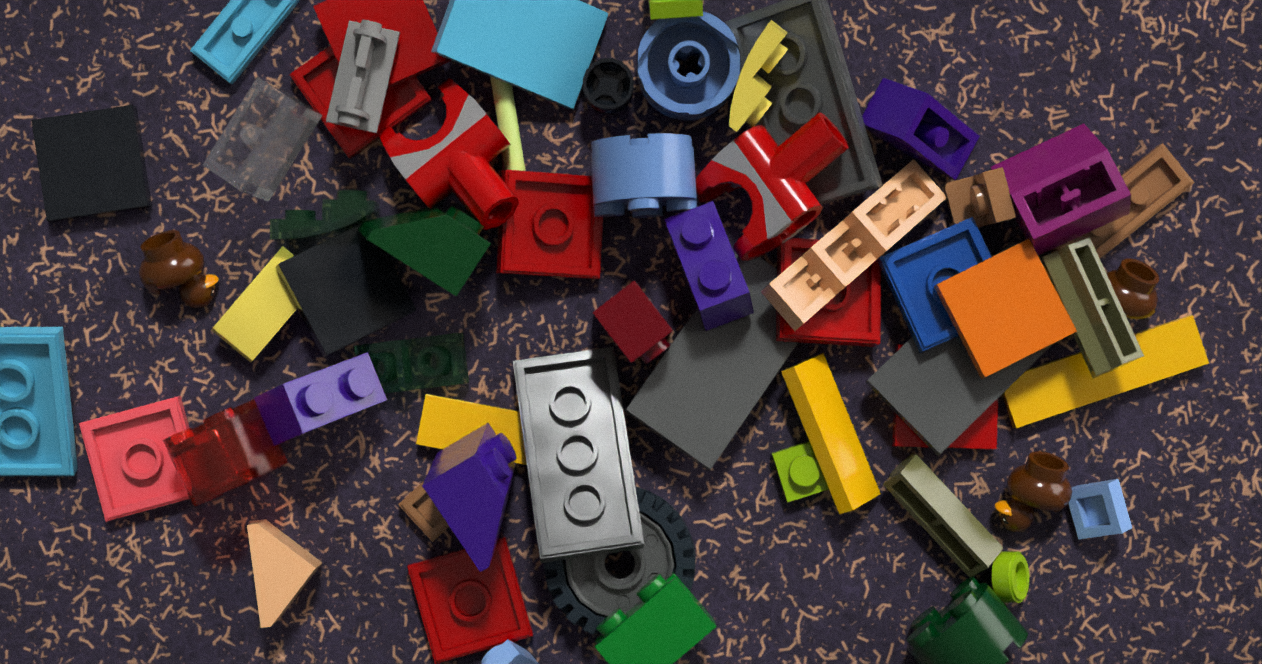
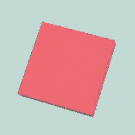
M181 396L79 423L105 522L207 494Z

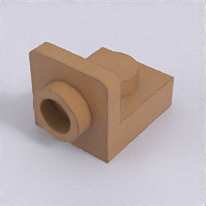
M1003 167L946 183L943 187L944 193L947 196L946 200L953 225L971 217L974 218L977 227L1016 218Z

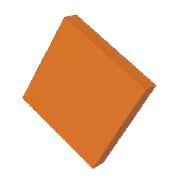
M1029 239L934 286L981 379L1077 332Z

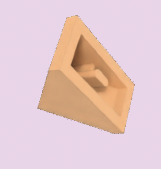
M264 519L247 525L261 628L271 627L282 617L322 564L315 556Z

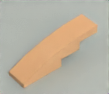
M913 159L769 283L761 293L793 330L796 331L943 202L947 196Z

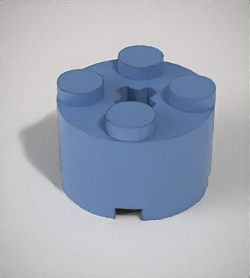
M704 11L703 16L658 19L646 31L638 48L636 72L640 90L653 108L673 119L696 121L713 114L730 98L740 75L741 58L733 32L719 18ZM692 55L698 59L696 69L700 73L696 75L690 72L684 77L678 73L680 64L676 59L679 57L686 61Z
M657 133L647 134L648 138L630 139V135L592 141L591 172L594 216L625 215L624 209H628V211H632L633 218H649L663 216V206L667 207V212L672 213L685 212L696 208L695 159L691 136Z

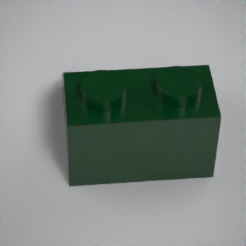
M452 205L446 213L436 207L432 209L428 207L366 220L358 228V231L367 240L454 296L458 295L491 244L479 236L484 226Z

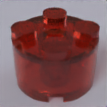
M255 399L235 408L230 407L204 419V424L193 429L192 427L163 440L169 457L194 507L217 498L232 489L243 486L289 463L281 444L274 446Z

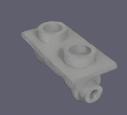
M349 20L326 122L377 134L400 32L382 28V24L369 20H362L361 23Z

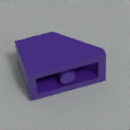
M886 78L881 80L862 115L866 129L884 143L955 181L980 137L928 93Z

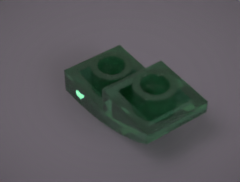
M338 190L336 200L323 199L322 220H316V211L285 210V219H270V240L277 242L303 241L347 231L363 221L370 220L379 215L380 203L375 200H367V191Z
M463 333L354 346L355 357L368 352L384 393L469 383Z

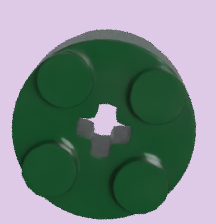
M972 576L951 592L950 596L953 600L941 611L938 612L932 606L911 623L910 626L914 632L907 639L909 643L907 650L919 664H1005L1009 659L1003 651L1012 641L1020 649L1027 639L1028 632L987 583L979 584L974 576Z

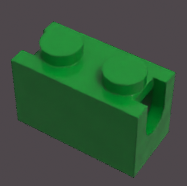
M674 572L666 579L658 574L636 593L640 601L628 612L624 613L618 608L596 627L601 635L595 639L597 643L595 648L608 664H673L717 626L713 617Z

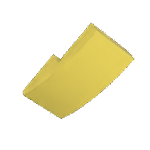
M772 20L751 49L734 90L730 108L729 127L736 132L745 122L754 127L772 105V102L765 98L772 86L756 74L760 68L769 74L788 50V48L780 43L788 32Z
M284 246L281 247L211 329L249 362H252L297 310L293 299L275 268L279 263L294 256Z

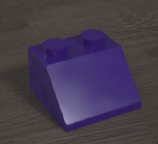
M489 423L439 451L422 485L480 572L490 566L516 467L514 460L517 458L508 438L503 433L496 435Z

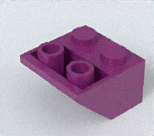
M1081 124L990 167L991 170L1003 167L1016 214L1015 219L1025 239L1031 241L1038 256L1130 214L1131 193L1108 150L1085 124Z

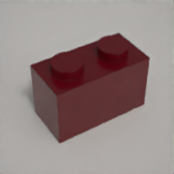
M635 280L592 312L631 363L640 357L647 364L671 346L665 337L673 331Z

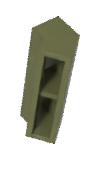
M1090 238L1066 245L1060 250L1042 257L1041 263L1077 332L1073 333V336L1093 379L1144 356Z
M911 453L890 473L889 478L883 483L889 492L969 577L989 568L1003 550L1002 545L917 454Z

